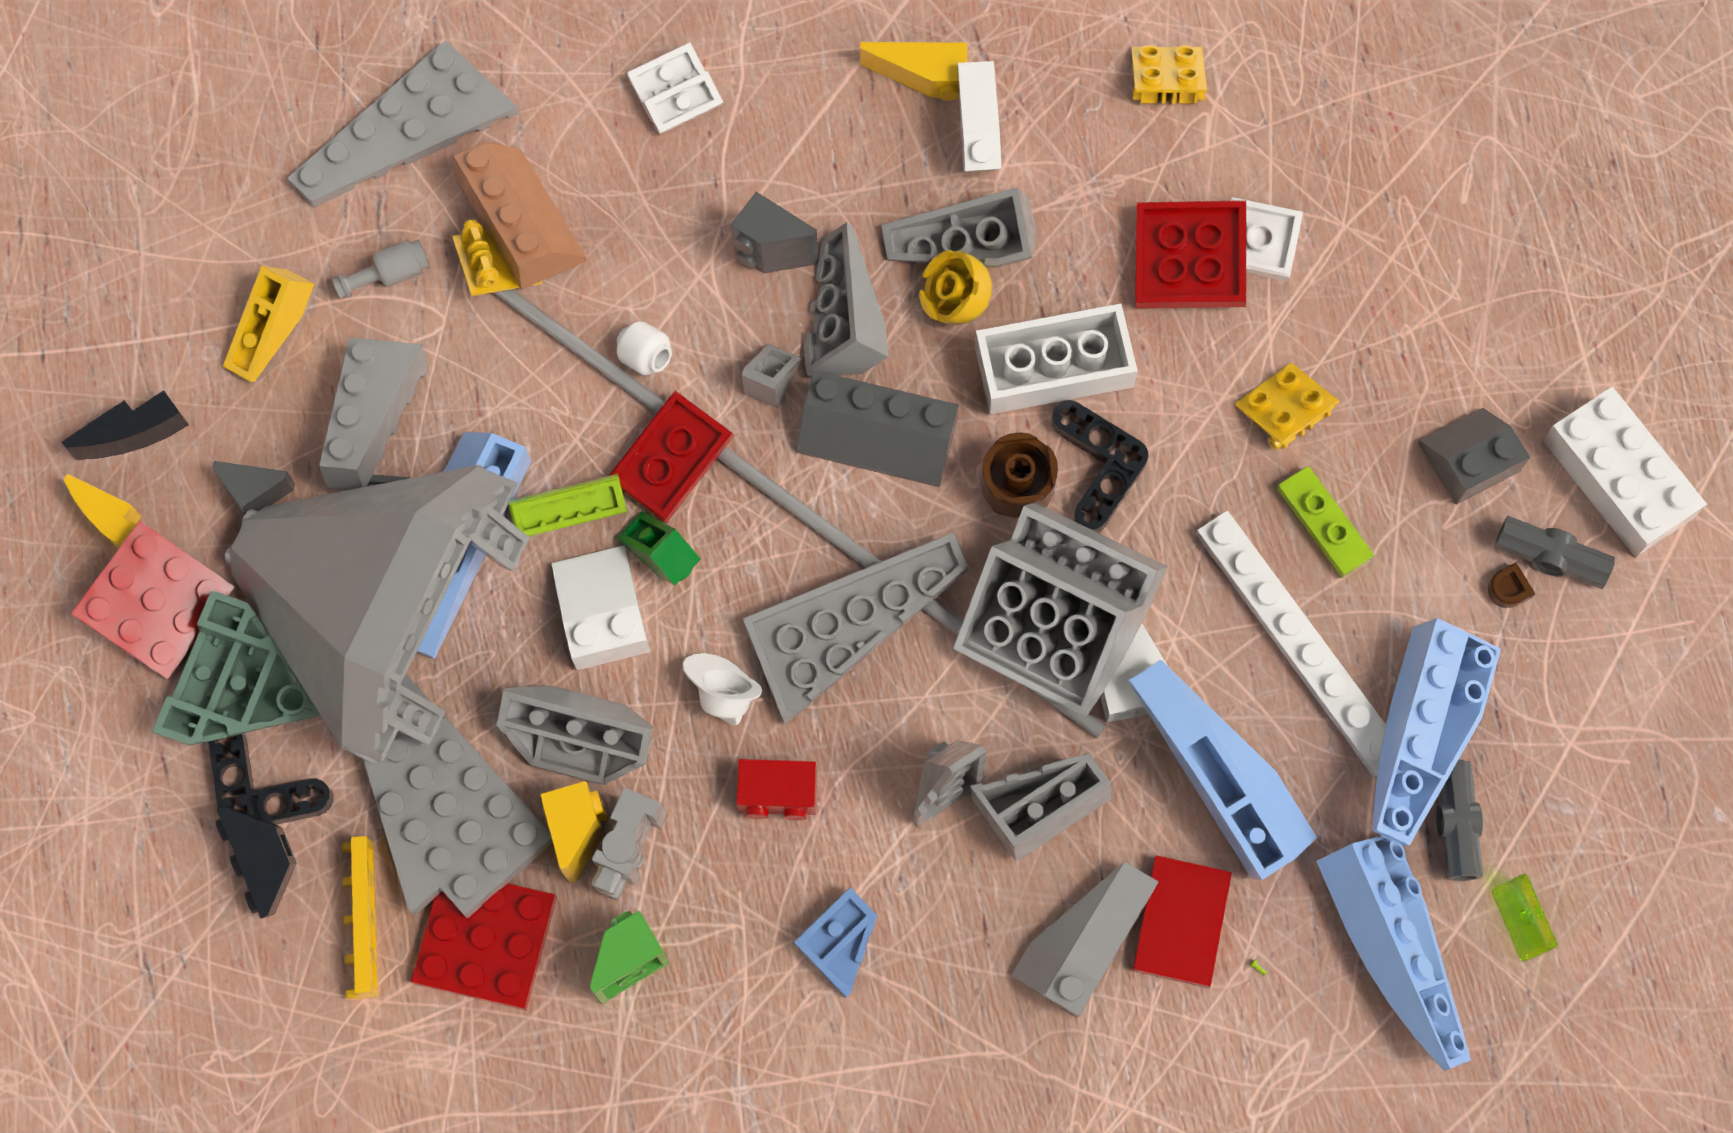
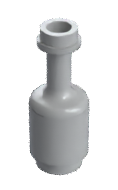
M408 239L376 252L373 255V265L347 277H343L342 273H340L338 277L332 279V282L340 299L352 297L351 291L376 280L383 282L385 286H393L422 274V269L429 267L430 264L419 239L410 242Z

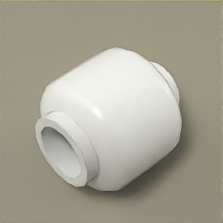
M635 322L625 327L617 337L618 359L641 375H652L662 371L671 359L672 350L669 337L647 322Z

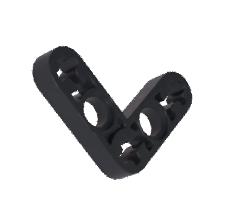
M1065 400L1058 403L1053 410L1052 427L1054 431L1105 463L1078 503L1074 514L1075 522L1100 533L1144 471L1148 461V450L1146 445L1085 406L1073 400ZM1070 412L1074 413V421L1077 424L1074 422H1069L1067 426L1062 424L1063 417L1061 414L1067 416ZM1085 421L1090 422L1086 426L1083 436L1078 435L1080 426L1084 427ZM1095 430H1103L1109 434L1110 442L1105 446H1096L1090 441L1089 435ZM1116 440L1121 441L1119 450L1116 449L1114 456L1109 454L1114 449ZM1132 451H1136L1139 463L1134 460L1130 464L1125 463L1124 453L1130 454ZM1107 478H1114L1120 482L1122 490L1116 495L1105 494L1101 489V482ZM1098 499L1103 503L1097 516L1100 521L1098 522L1093 519L1090 523L1085 522V513L1083 511L1090 513Z
M245 733L235 735L236 739L230 742L231 753L235 757L240 755V758H228L226 747L219 743V740L224 738L208 742L218 809L224 806L236 808L235 800L230 796L227 798L225 796L238 795L239 804L243 809L247 810V813L278 825L320 816L331 808L334 798L332 790L322 780L317 778L254 790ZM231 767H239L243 772L241 782L235 786H227L223 782L225 771ZM314 788L320 794H324V797L318 799V805L313 806L309 801L297 802L300 810L295 811L296 803L291 794L292 792H296V796L299 799L310 797L311 790ZM276 795L284 796L287 801L285 810L279 815L268 814L266 809L268 800Z

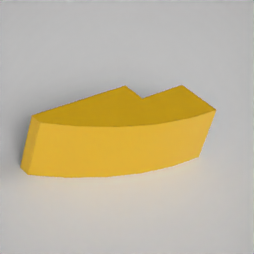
M67 474L63 480L77 505L93 525L119 549L142 516L131 504Z

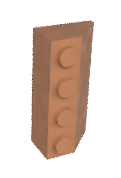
M485 142L453 156L458 184L521 290L586 262L585 254L520 148Z

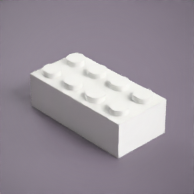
M1121 304L976 331L975 351L990 415L1133 388L1135 385L1138 370Z
M1613 386L1553 425L1543 439L1546 446L1635 558L1694 519L1707 505Z

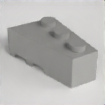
M1089 753L1041 766L1042 769L1018 775V773L1007 775L1006 779L970 786L973 803L1016 862L1112 799L1111 782Z

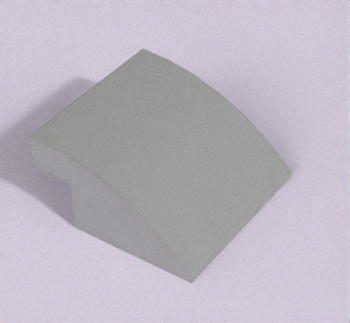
M1038 503L1025 505L1011 540L991 547L953 649L1083 716H1087L1107 687L1132 644L1168 566Z

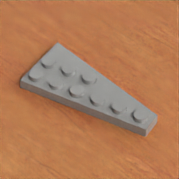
M445 40L287 179L297 192L313 207H316L353 190L354 185L373 176L375 179L388 174L387 170L402 163L408 165L456 143L457 138L474 130L478 132L489 128L490 123L505 116L509 119L518 115L519 110L513 102Z
M954 532L743 618L785 725L968 571L967 563Z

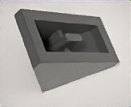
M214 461L213 470L244 514L250 509L259 511L265 506L272 505L294 490L295 482L287 471Z

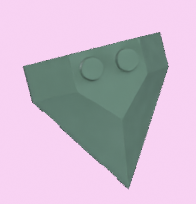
M211 590L197 623L200 632L173 696H166L152 733L192 746L321 715L251 606L247 602Z

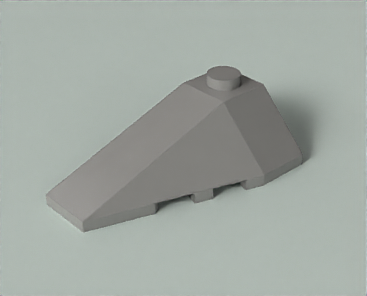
M1127 862L1122 863L1029 944L1011 977L1079 1018L1153 893L1158 881Z

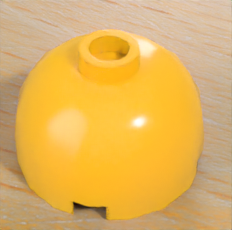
M947 250L934 257L926 267L922 278L927 279L925 291L920 289L919 292L922 309L930 318L950 325H961L972 322L983 314L992 296L993 283L989 271L979 259L961 251L953 252Z

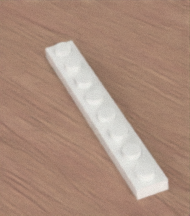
M1228 511L1224 512L1198 529L1196 536L1373 778H1376L1386 724Z

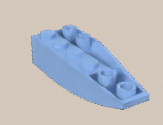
M463 432L444 472L481 465L488 471L518 482L510 499L513 500L531 464V459L525 446L493 433ZM509 504L506 507L503 517H505L509 509ZM470 543L417 650L418 653L432 659L436 658L486 556Z
M1439 618L1412 628L1384 732L1375 790L1372 831L1404 846L1411 844L1482 719L1500 655V648Z
M1159 660L1128 680L1251 879H1265L1294 860L1317 839V836L1277 772L1162 660Z
M1379 836L1352 843L1317 860L1316 862L1346 931L1366 969L1389 1005L1414 1038L1444 1071L1470 1061V1054L1428 909L1422 896L1421 886L1411 872L1405 858L1403 846L1385 836Z

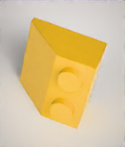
M586 781L540 794L559 867L569 883L577 881L604 835L601 822L608 821L605 806L598 790L591 792Z

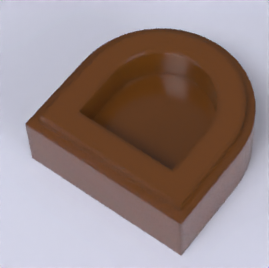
M1516 562L1498 571L1488 585V593L1491 600L1503 608L1516 607L1536 595Z

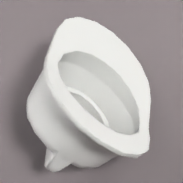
M706 653L693 654L687 657L682 664L683 672L698 687L702 710L712 716L719 717L732 726L740 723L742 716L749 709L751 701L762 693V688L756 681L749 678L735 664L720 656Z

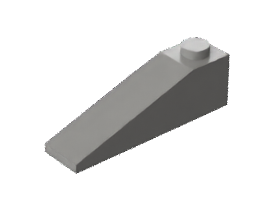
M1018 187L881 225L887 259L889 261L930 263L941 252L951 250L972 255L979 259L985 267H1002L1031 259L1034 255L1036 228L1030 198Z
M846 222L823 238L821 242L815 277L820 282L817 300L811 301L809 312L815 315L812 332L806 333L804 340L806 375L812 377L814 370L833 375L863 374L888 357L886 326L853 226Z
M956 740L948 745L944 741L928 751L926 754L928 759L924 761L913 814V822L917 828L970 794L971 785L982 783L987 753L983 745Z

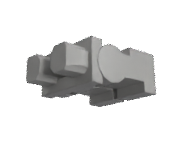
M623 788L610 817L615 824V828L607 833L603 839V852L596 849L592 858L598 870L591 885L596 888L598 893L619 901L627 882L636 885L640 877L637 870L644 861L642 847L652 826L661 829L667 817L660 802Z

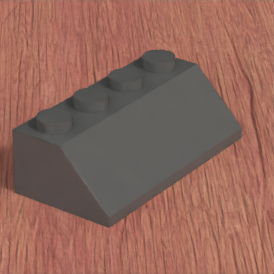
M814 370L804 404L796 453L940 487L958 420L959 404Z

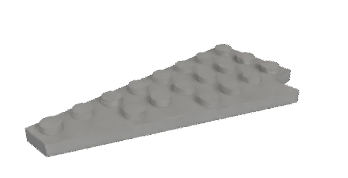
M406 674L401 685L430 701ZM443 716L429 746L397 732L383 763L375 760L373 764L363 759L408 909L414 915L443 891L468 919L483 903L499 889L503 888L553 843L550 831L445 716Z

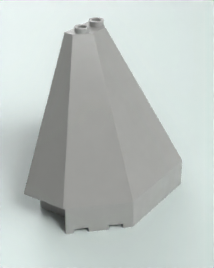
M481 465L269 505L259 511L250 509L244 515L242 527L234 543L226 551L225 562L231 565L232 576L342 749L374 764L375 760L383 763L397 732L428 746L430 745L446 711L405 688L401 683L469 543L500 567L512 572L514 571L530 538L503 517L518 482L488 471Z

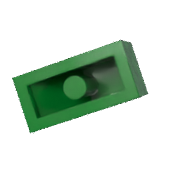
M642 511L616 537L622 545L658 577L674 586L679 581L686 579L691 574L693 567L701 560L675 528Z

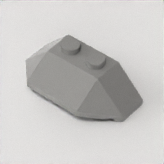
M556 686L505 688L502 693L497 727L503 734L507 735L513 746L531 766L602 785L646 764L654 728L627 705Z

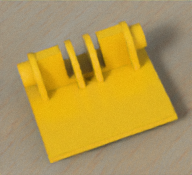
M1154 45L1131 47L1134 76L1133 100H1139L1140 104L1157 103L1158 93H1160L1161 104L1166 102V93H1171L1172 104H1176L1177 93H1179V103L1197 104L1198 101L1205 100L1207 84L1202 47L1188 45L1179 47H1157Z
M476 220L466 221L463 225L462 234L454 235L452 239L471 297L520 288L483 226L478 224ZM540 281V282H538V283H536V284H533V285L542 284V281Z
M1291 362L1237 401L1235 406L1271 436L1267 439L1268 443L1277 451L1279 448L1286 449L1288 444L1296 439V434L1302 437L1305 435V429L1310 431L1324 417L1328 418L1331 416V410L1339 403V400Z

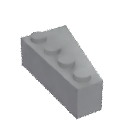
M349 337L319 465L327 488L352 490L367 487L385 452L384 446L391 434L394 435L399 425V417L406 404H410L420 377L423 378L428 369L423 345Z

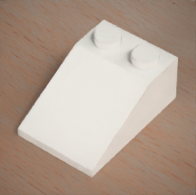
M624 545L551 563L567 642L576 670L650 652Z

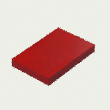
M675 390L609 476L618 474L622 490L667 524L735 435Z
M1155 855L1151 877L1157 880L1158 884L1145 904L1132 971L1210 988L1232 872Z

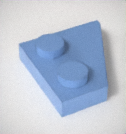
M848 888L793 942L845 998L852 992L853 983L859 965L862 963L866 945L872 933L877 915L851 888Z

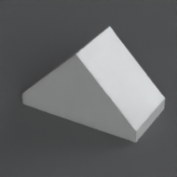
M768 344L743 369L742 382L744 394L778 408L800 364L801 357Z

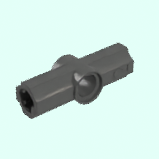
M1510 516L1505 518L1494 547L1533 562L1532 566L1544 574L1555 577L1566 575L1600 589H1603L1615 564L1614 556L1577 543L1576 537L1567 531L1558 528H1546L1544 530Z
M1458 760L1439 793L1440 804L1437 805L1436 825L1440 838H1443L1447 880L1470 881L1483 877L1479 840L1483 830V817L1480 804L1478 802L1475 803L1471 761Z

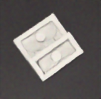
M691 43L627 72L630 84L659 134L669 131L723 104L708 71L705 72Z

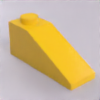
M860 42L861 66L931 98L952 101L959 98L958 63H967V43Z
M261 266L223 367L250 382H255L302 318L315 283L288 269Z

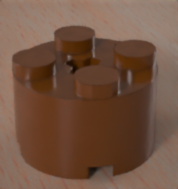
M1010 433L999 438L987 451L982 465L981 488L986 501L995 513L1019 518L1023 506L1038 503L1047 507L1052 499L1057 480L1058 463L1053 450L1038 440V437L1029 433ZM1021 472L1022 479H1018L1014 473Z

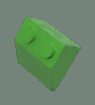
M640 910L634 914L631 911H626L618 915L610 922L611 928L604 932L590 984L591 990L602 1004L670 963Z

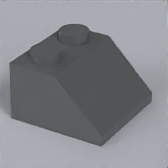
M758 192L754 193L731 223L735 257L740 264L752 270L755 267L765 274L815 265L819 259L817 229Z
M1484 408L1430 434L1418 442L1456 505L1519 473L1530 459L1528 452L1512 427Z

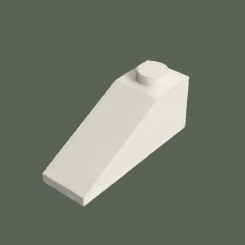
M994 61L958 63L963 172L1002 169Z

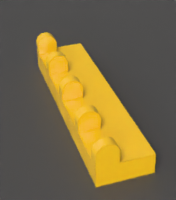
M367 836L351 837V842L342 843V852L351 853L352 877L342 878L343 887H352L353 915L344 916L343 925L353 926L354 954L344 955V964H354L355 989L346 990L345 999L378 998L374 843Z

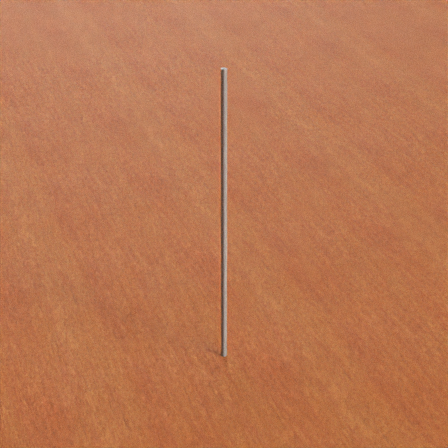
M513 289L494 292L495 295L655 413H658L665 404L664 400ZM726 447L717 458L865 568L882 562ZM932 600L922 609L958 636L963 624L960 618L935 600ZM1032 690L1094 737L1098 738L1106 726L1090 714L1083 716Z

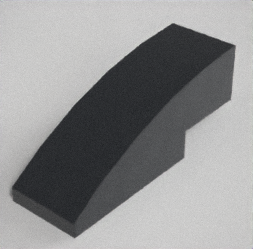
M163 390L135 410H132L125 400L62 441V444L76 460L99 459L122 455L148 447L172 436L189 426V424Z

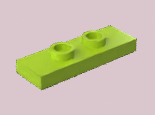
M1309 466L1278 485V492L1341 578H1344L1373 559L1374 553Z
M618 474L513 499L508 503L514 525L527 536L627 512Z

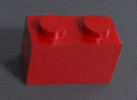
M739 759L737 808L739 813H745V817L750 819H767L768 814H784V819L806 820L807 815H816V761Z

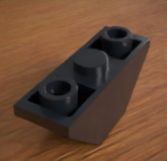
M232 806L216 809L220 817L215 820L217 830L223 841L229 840L234 852V855L230 856V861L236 875L239 878L243 876L249 889V891L245 892V898L253 914L258 912L260 919L274 915L297 864L283 827Z

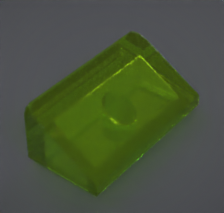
M1525 873L1492 890V895L1510 937L1523 962L1548 954L1557 948L1558 943L1528 875Z

